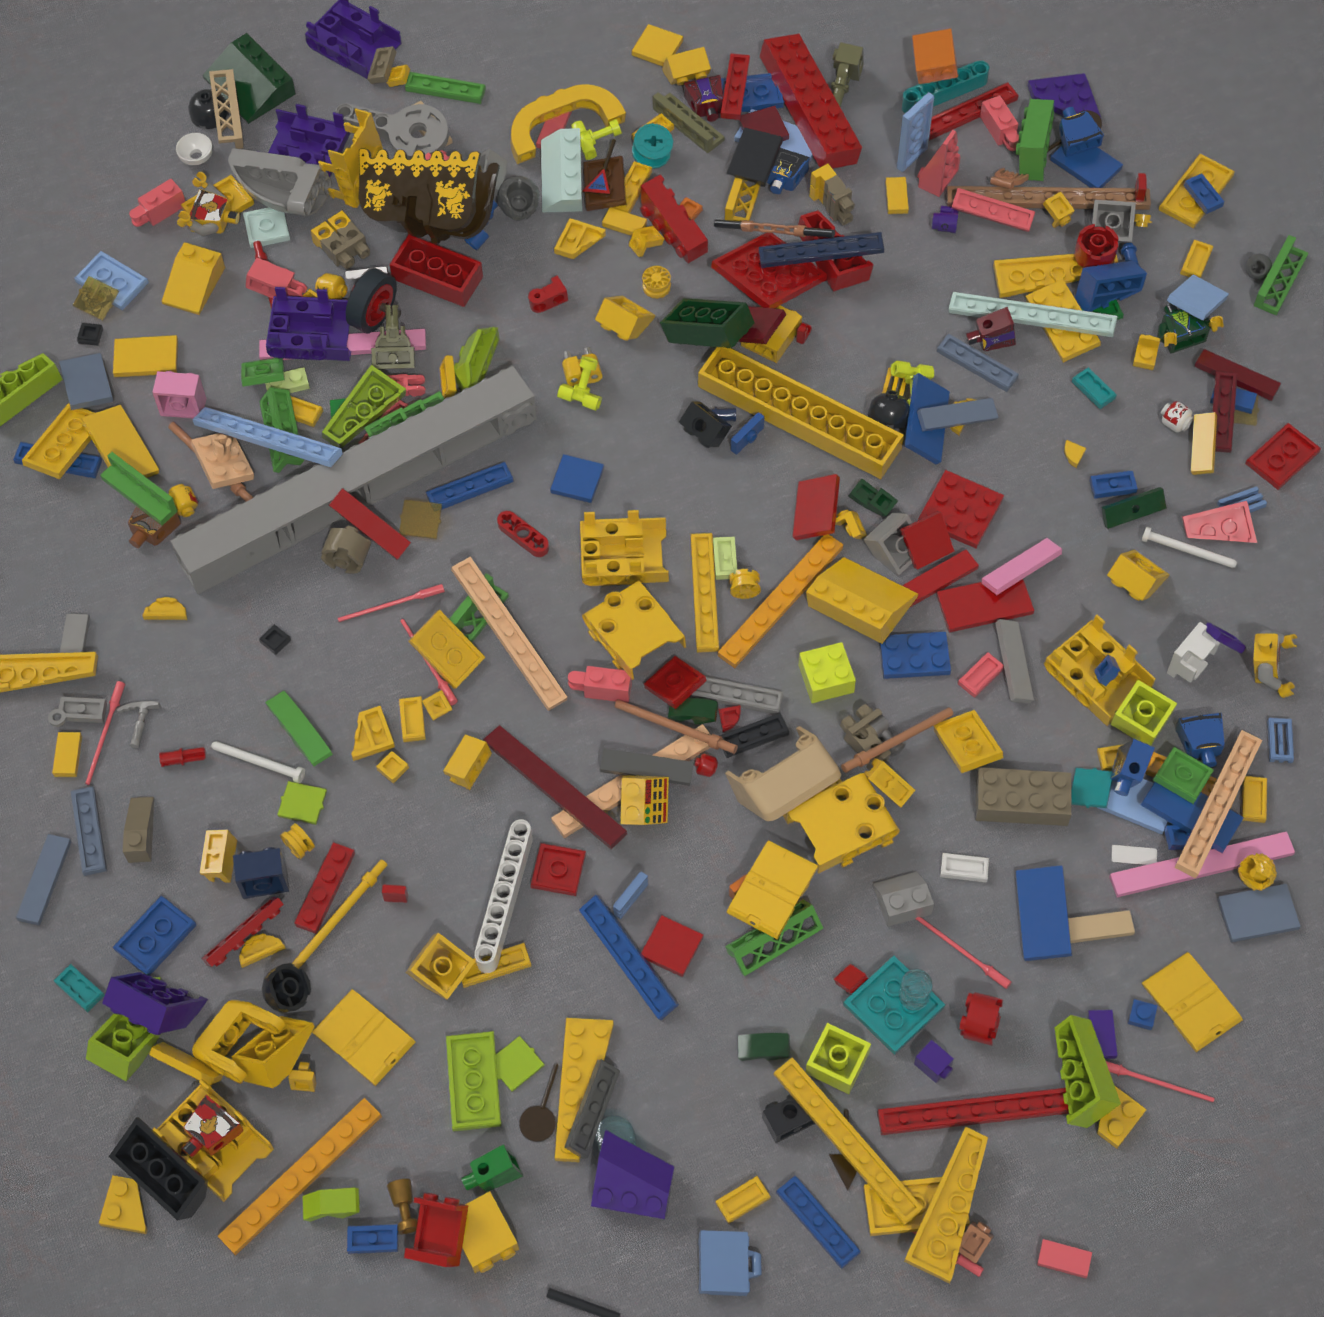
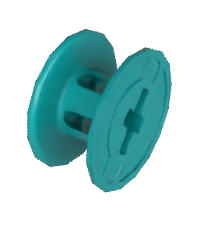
M652 123L640 127L634 137L632 146L633 158L638 163L650 166L652 169L662 167L670 159L674 142L672 134L668 129L659 124Z

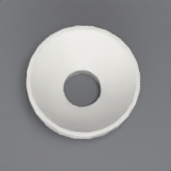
M190 133L180 138L177 142L176 152L183 163L200 165L211 157L213 146L211 140L206 135ZM194 153L202 154L198 159L191 158V155Z

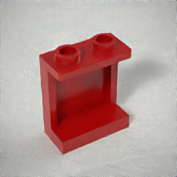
M424 1193L423 1197H414V1203L420 1204L413 1248H405L404 1258L442 1267H459L469 1205L459 1204L460 1199L445 1197L444 1200L438 1199L439 1195Z

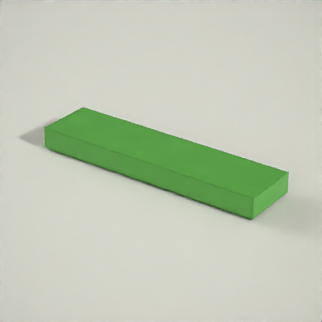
M414 72L409 73L405 85V91L478 104H481L486 90L485 84Z

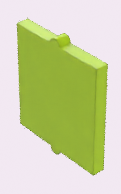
M288 781L284 796H281L282 802L277 814L278 817L317 824L320 812L324 809L323 802L327 789Z
M520 1036L496 1054L498 1080H502L511 1092L545 1066L534 1053V1048H530Z

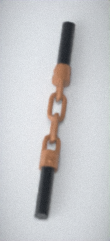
M715 219L714 227L738 229L743 232H775L798 237L834 238L835 230L809 228L804 225L760 224L747 220L741 222ZM763 226H769L771 230L764 229Z

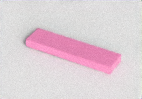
M1046 538L983 577L982 584L998 595L1062 555V548Z

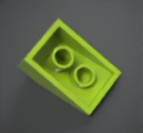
M114 1013L88 1040L86 1060L127 1081L141 1066L160 1035L151 1034L147 1031L146 1027L133 1024L128 1020V1017Z

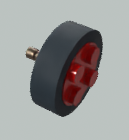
M378 269L367 271L358 280L350 294L346 307L347 323L366 334H370L377 330L385 321L386 305L391 306L392 316V305L394 304L397 292L395 278ZM398 310L399 319V317L401 316V311Z

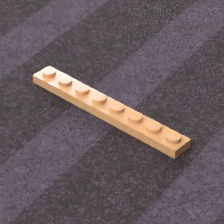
M469 557L452 566L451 571L545 708L550 711L567 701L568 697L472 558Z
M703 724L696 728V730L711 735ZM684 735L652 756L690 761L711 747L705 742ZM619 775L586 797L605 813L621 804L622 775ZM564 810L551 817L552 823L564 839L583 827Z
M1241 730L1174 868L1196 879L1260 747L1261 739Z

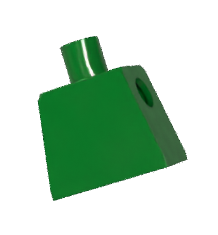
M503 1144L473 1160L470 1163L473 1172L461 1177L467 1191L480 1186L485 1192H488L523 1177L515 1155Z

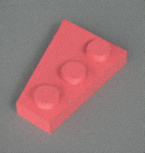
M1247 501L1182 516L1187 538L1257 543Z

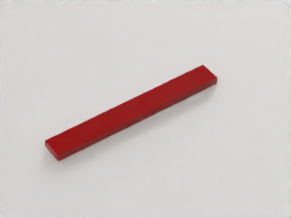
M1066 1088L878 1109L881 1135L1069 1114L1068 1104H1064L1063 1096L1066 1093Z

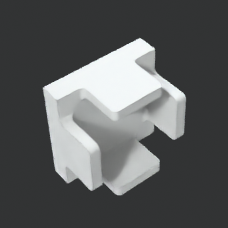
M1199 622L1173 654L1167 674L1173 678L1178 674L1191 683L1205 670L1208 665L1205 658L1210 653L1214 655L1220 642L1206 633V625Z

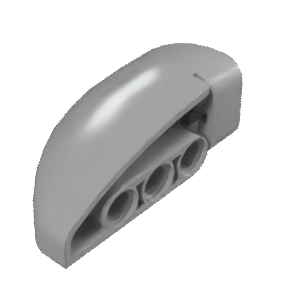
M233 148L228 159L235 177L247 193L259 203L276 211L302 216L313 215L324 205L329 196L327 189L332 187L327 171L323 172L319 165L305 163L297 157Z

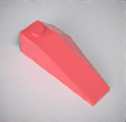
M951 131L926 167H922L918 173V187L938 197L941 196L959 170L961 157L958 154L959 147L956 146L958 143L956 131Z

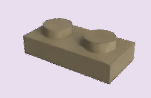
M393 46L376 49L367 78L370 84L388 82L397 53Z

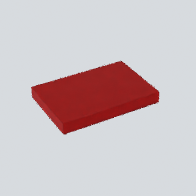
M1287 423L1250 456L1245 464L1279 490L1319 454L1321 448L1290 423Z
M837 474L798 482L793 538L795 540L835 533L840 477Z

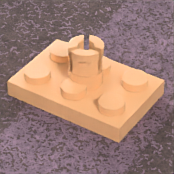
M217 433L191 439V446L212 489L254 480V473L236 438Z

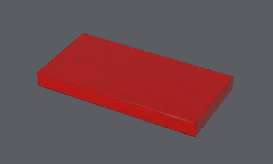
M1023 579L998 595L984 586L982 582L937 591L936 594L949 633L996 623L999 619L1010 620L1034 614V608Z

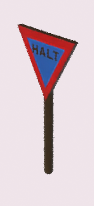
M612 139L602 171L584 188L583 193L611 195L605 173L615 146V139Z

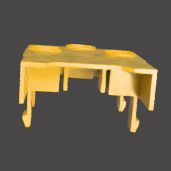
M355 108L359 127L351 125L349 122L343 124L345 131L354 133L351 147L346 148L343 154L328 150L332 164L322 161L318 163L323 172L329 171L335 174L340 191L328 188L330 197L342 199L345 205L358 208L360 205L358 199L359 149H368L373 159L383 147L372 114Z
M628 510V518L595 519V512H584V521H580L583 584L587 586L630 585L637 581L641 583L669 582V570L663 568L661 545V541L666 538V518L639 519V510Z
M639 581L620 592L608 593L604 598V602L582 614V618L590 630L588 631L589 635L594 641H599L614 659L612 663L618 670L623 668L632 680L634 679L633 669L640 665L641 658L665 643H676L679 641L686 648L684 634Z
M1095 615L1094 621H1089L1046 657L1044 666L1067 691L1108 726L1112 722L1115 712L1119 709L1137 680L1152 688L1156 678L1136 661L1135 657L1138 652L1130 644L1127 646V649L1120 645L1103 629L1106 622L1099 615ZM1071 648H1076L1079 651H1073L1071 650ZM1103 650H1108L1110 653H1105ZM1109 654L1116 659L1120 671L1114 680H1111L1107 686L1099 683L1094 670ZM1071 676H1076L1080 680H1075L1071 678Z
M865 773L857 774L816 794L786 813V820L791 819L800 823L816 849L814 859L819 865L818 874L841 863L843 868L853 863L852 858L880 844L884 848L894 843L893 838L900 832V829L884 805V798L875 791ZM844 796L847 799L844 801H840L837 799V797ZM876 805L878 806V809L873 810L870 809L868 806ZM866 833L870 837L865 839L860 837L859 835Z
M201 1079L199 1081L200 1085L157 1129L154 1127L152 1130L181 1156L183 1151L181 1148L191 1139L183 1129L186 1122H182V1118L186 1114H193L205 1095L209 1096L241 1124L243 1132L216 1154L210 1156L201 1149L193 1158H190L188 1155L182 1156L208 1180L207 1188L224 1202L232 1194L233 1183L256 1159L266 1158L274 1148L253 1127L246 1117L235 1110L208 1083Z

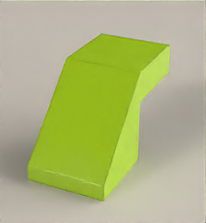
M359 1188L325 1189L303 1196L304 1221L311 1222L326 1216L343 1219L360 1213Z

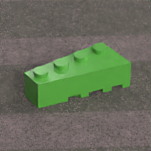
M1030 99L1029 107H1025L1021 126L1022 131L1019 132V143L1016 145V155H1019V175L1029 174L1028 180L1044 181V167L1046 168V157L1054 119V100Z

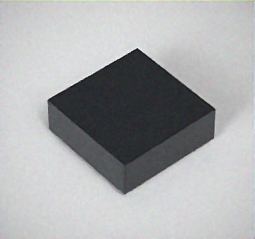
M81 323L77 337L78 344L98 346L103 332L102 325Z
M274 624L259 638V641L277 655L291 641V638Z

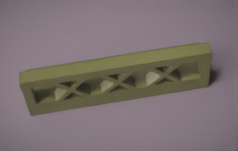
M657 92L653 96V110L658 114L662 113L674 124L675 128L707 154L725 141V137L671 93L663 96Z

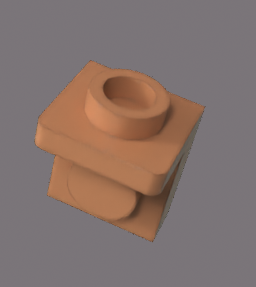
M980 1221L978 1224L972 1222L963 1235L959 1253L976 1264L994 1237L990 1233L992 1229Z

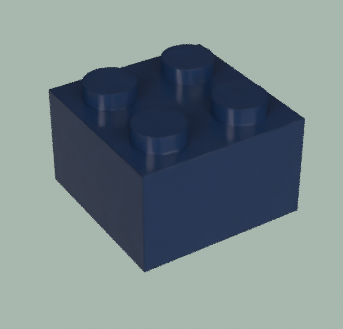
M268 847L262 851H243L239 855H233L235 881L243 899L289 892L287 866L280 848Z

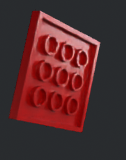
M765 233L713 260L711 264L712 269L763 308L775 309L821 284L827 278V274L812 262L761 268L759 247L787 244L773 233Z

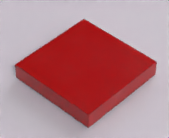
M939 511L900 529L914 569L918 570L954 552L942 514Z
M674 656L644 683L645 689L676 709L700 688L707 679L705 675L677 656Z
M540 843L531 888L577 896L586 851Z
M661 915L641 954L647 961L683 977L704 938V934Z

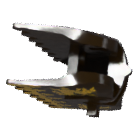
M361 148L359 149L358 199L361 209L369 218L397 232L409 233L414 237H424L428 234L431 237L432 244H439L440 241H446L450 237L469 239L479 234L489 221L500 165L498 163H491L487 171L483 173L479 164L481 153L478 151L471 152L466 161L462 160V154L459 151H453L449 159L445 161L443 153L439 150L434 151L429 160H426L425 153L422 150H416L412 158L408 160L407 153L402 149L397 150L392 159L389 158L387 150L380 149L376 157L372 159L371 152L368 149Z

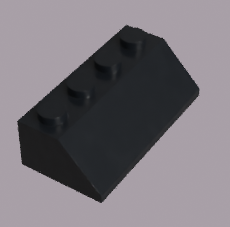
M136 1117L108 1157L177 1221L191 1218L206 1198L208 1180L145 1122Z

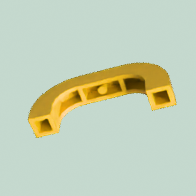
M589 84L558 89L554 94L540 96L536 101L523 107L513 121L510 145L516 163L520 164L535 158L536 147L530 137V132L536 125L580 108L596 112L601 117L605 127H608L609 121L617 119L618 123L621 124L625 122L626 116L622 104L608 90Z

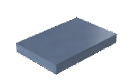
M101 353L59 361L71 410L113 402Z
M1287 884L1271 886L1262 891L1250 890L1223 895L1217 899L1231 942L1299 930L1301 927Z

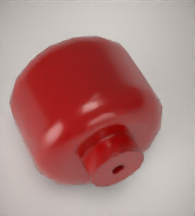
M705 753L701 754L699 758L696 757L694 761L696 773L711 777L715 774L718 766L717 758Z

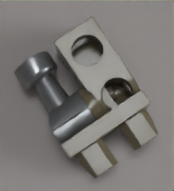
M867 704L861 706L856 712V715L860 718L859 722H856L851 715H848L840 724L846 733L844 740L857 753L861 751L866 752L881 744L882 742L879 739L885 742L893 737L888 730L889 722L882 716L881 710L877 708L873 711ZM902 742L874 758L887 763L890 755L894 757L899 754L906 744ZM871 759L870 763H868L866 766L869 771L873 768V765L871 764L873 759Z

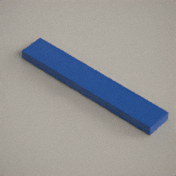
M595 895L579 911L658 1020H662L679 1004L600 896Z

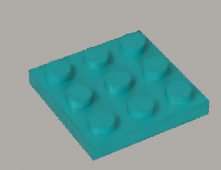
M895 956L889 959L843 1003L894 1055L945 1008V1004Z

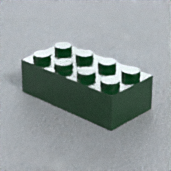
M683 298L660 324L669 343L732 348L755 322L746 302Z

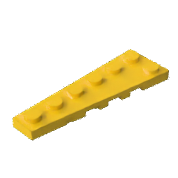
M1074 254L994 260L993 264L999 298L1039 290L1061 279L1065 283L1079 281L1083 270L1075 260ZM1117 254L1114 263H1118Z
M96 652L0 655V693L96 676L98 655Z
M566 1018L555 1161L580 1162L581 1157L564 1147L596 1062L600 1059L605 1060L613 1030V1020Z
M965 1127L904 1260V1262L949 1284L953 1277L988 1140L987 1136L968 1127Z

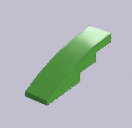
M439 391L403 409L401 407L364 428L369 437L378 435L389 427L396 426L407 418L423 412L426 408L443 402L444 397Z
M285 691L265 702L268 709L278 719L281 727L291 737L295 746L313 767L333 755L321 736Z

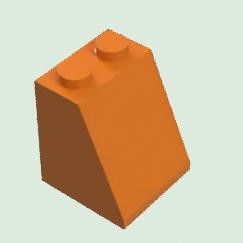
M951 28L912 35L919 84L958 77L957 56Z

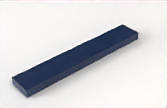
M882 232L759 247L761 268L884 253Z

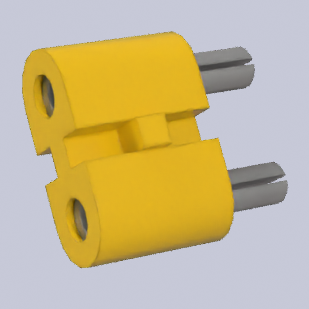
M590 347L584 348L585 355H582V357H590L598 361L597 356L592 354ZM565 351L563 353L565 359L562 362L567 384L574 386L579 384L583 368L580 366L581 359H577V356L571 357L570 351ZM599 361L596 370H591L588 384L602 379Z

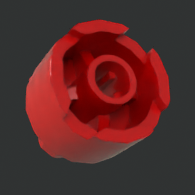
M1095 224L1084 227L1079 233L1074 252V258L1078 265L1086 268L1114 263L1119 240L1116 232L1106 225L1105 228L1095 227Z
M974 992V994L968 993L965 1005L967 1007V1016H962L959 1028L961 1030L960 1035L964 1039L993 1046V1039L996 1038L1001 1019L999 1009L1003 1007V999Z

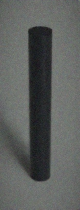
M549 1288L546 1298L599 1317H620L621 1313L552 1288Z

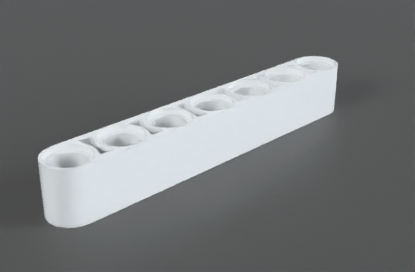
M516 820L510 827L475 949L476 963L478 969L483 973H491L496 970L533 842L531 826L526 820ZM520 832H525V833H526L525 835H522V836H518V835H517V834L520 833ZM515 852L520 853L518 856H511ZM508 873H515L511 877L505 876ZM504 893L509 894V895H508L507 897H505V898L499 897L501 894H504ZM497 914H502V915H503V916H502L501 918H499V919L493 918V917H494L495 915H497ZM491 935L497 936V938L493 940L487 939ZM486 956L491 957V959L488 961L481 960L483 957Z

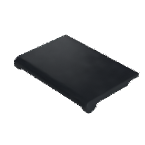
M744 128L727 174L758 183L761 187H765L783 143V137Z

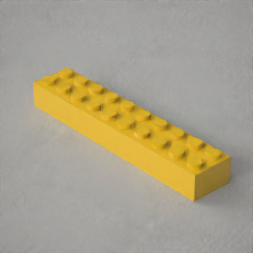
M716 347L698 372L699 388L753 415L757 413L762 414L764 421L879 479H882L902 449L903 434L731 348Z

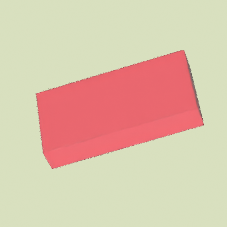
M987 652L958 680V685L975 698L1004 670V665Z
M1043 1239L1037 1265L1086 1279L1092 1252Z

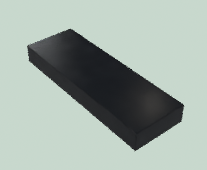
M781 713L720 736L723 740L738 746L735 754L723 750L726 758L785 737L789 735V730Z

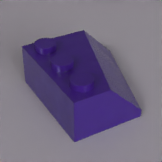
M137 972L111 977L102 1004L109 1007L111 1012L128 1017L131 1023L146 1027L149 1033L161 1035V1033L186 1028L197 1016L208 999L202 996L197 999L187 996L189 992L187 990L167 988L166 982Z
M605 1129L598 1158L591 1207L665 1219L668 1212L675 1166Z

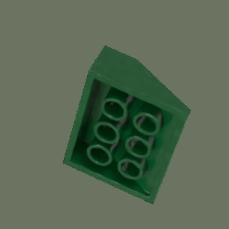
M248 33L232 41L202 75L211 85L209 71L233 69L239 115L248 124L296 94L293 79ZM216 77L214 81L222 86L226 82V77ZM223 92L221 93V95L225 98V100H227V99L229 98V97H228L227 95H225Z

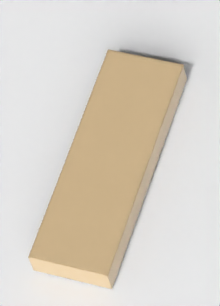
M1130 910L1069 918L1071 943L1131 936L1135 933Z

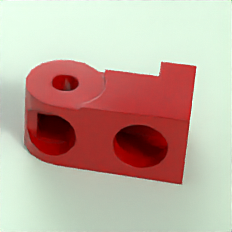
M558 275L550 279L551 284L541 289L536 288L530 291L528 298L530 309L533 312L541 313L568 301L567 289Z

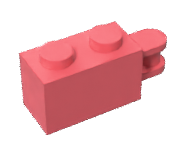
M1001 96L983 101L980 118L998 146L1004 144L1009 151H1015L1016 145L1019 142V135L1017 133L1018 122Z
M169 179L138 198L139 206L129 212L132 224L135 227H140L149 221L154 226L181 210V204L185 202L183 192L172 179Z
M259 258L255 259L246 276L247 289L272 299L276 296L275 287H286L287 296L303 297L302 294L307 291L305 284L294 280V272Z
M587 666L586 672H570L568 674V685L572 690L584 691L585 698L615 702L619 699L629 703L632 679L624 670Z

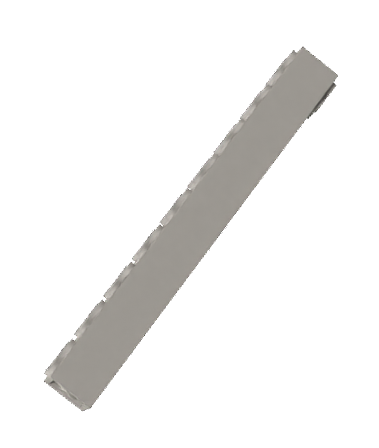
M514 366L503 369L498 374L485 378L470 388H465L459 394L448 397L443 402L433 407H428L423 412L407 418L404 422L391 426L378 435L371 436L365 442L350 447L349 450L343 452L332 467L321 464L314 465L310 470L297 474L282 484L275 485L269 491L258 494L253 499L243 504H238L223 514H218L214 519L204 524H199L184 534H179L170 541L177 561L196 593L200 594L343 520L344 518L328 506L341 488L368 507L505 435H510L517 429L530 425L537 419L535 396Z

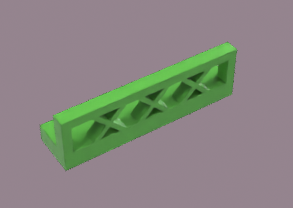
M1288 235L1257 294L1254 307L1277 316L1308 256V252L1293 247L1296 237ZM1290 253L1301 257V260L1292 262L1289 257ZM1290 268L1293 275L1284 277L1281 270ZM1282 283L1285 290L1276 292L1274 285ZM1274 298L1277 306L1268 305L1265 301Z
M270 387L259 401L264 425L298 435L289 390ZM269 449L274 472L280 473L286 464L301 465L304 462L302 458Z
M111 452L107 455L111 466L100 475L104 482L162 526L178 512L173 497L115 453Z
M485 574L484 577L495 593L501 596L499 599L504 603L509 594L495 586L493 577ZM467 596L449 620L460 631L464 626L474 625V631L471 634L465 635L472 643L487 625L484 617L475 619L474 613L478 609L471 598Z
M804 899L796 903L794 906L795 910L778 939H774L755 928L725 946L728 955L735 959L742 975H748L822 930L823 926L813 905ZM811 916L815 925L808 930L801 929L803 921ZM788 929L795 930L790 941H782L785 931ZM769 941L775 942L772 952L768 954L762 953L765 943ZM749 953L755 954L753 963L745 967L741 958Z

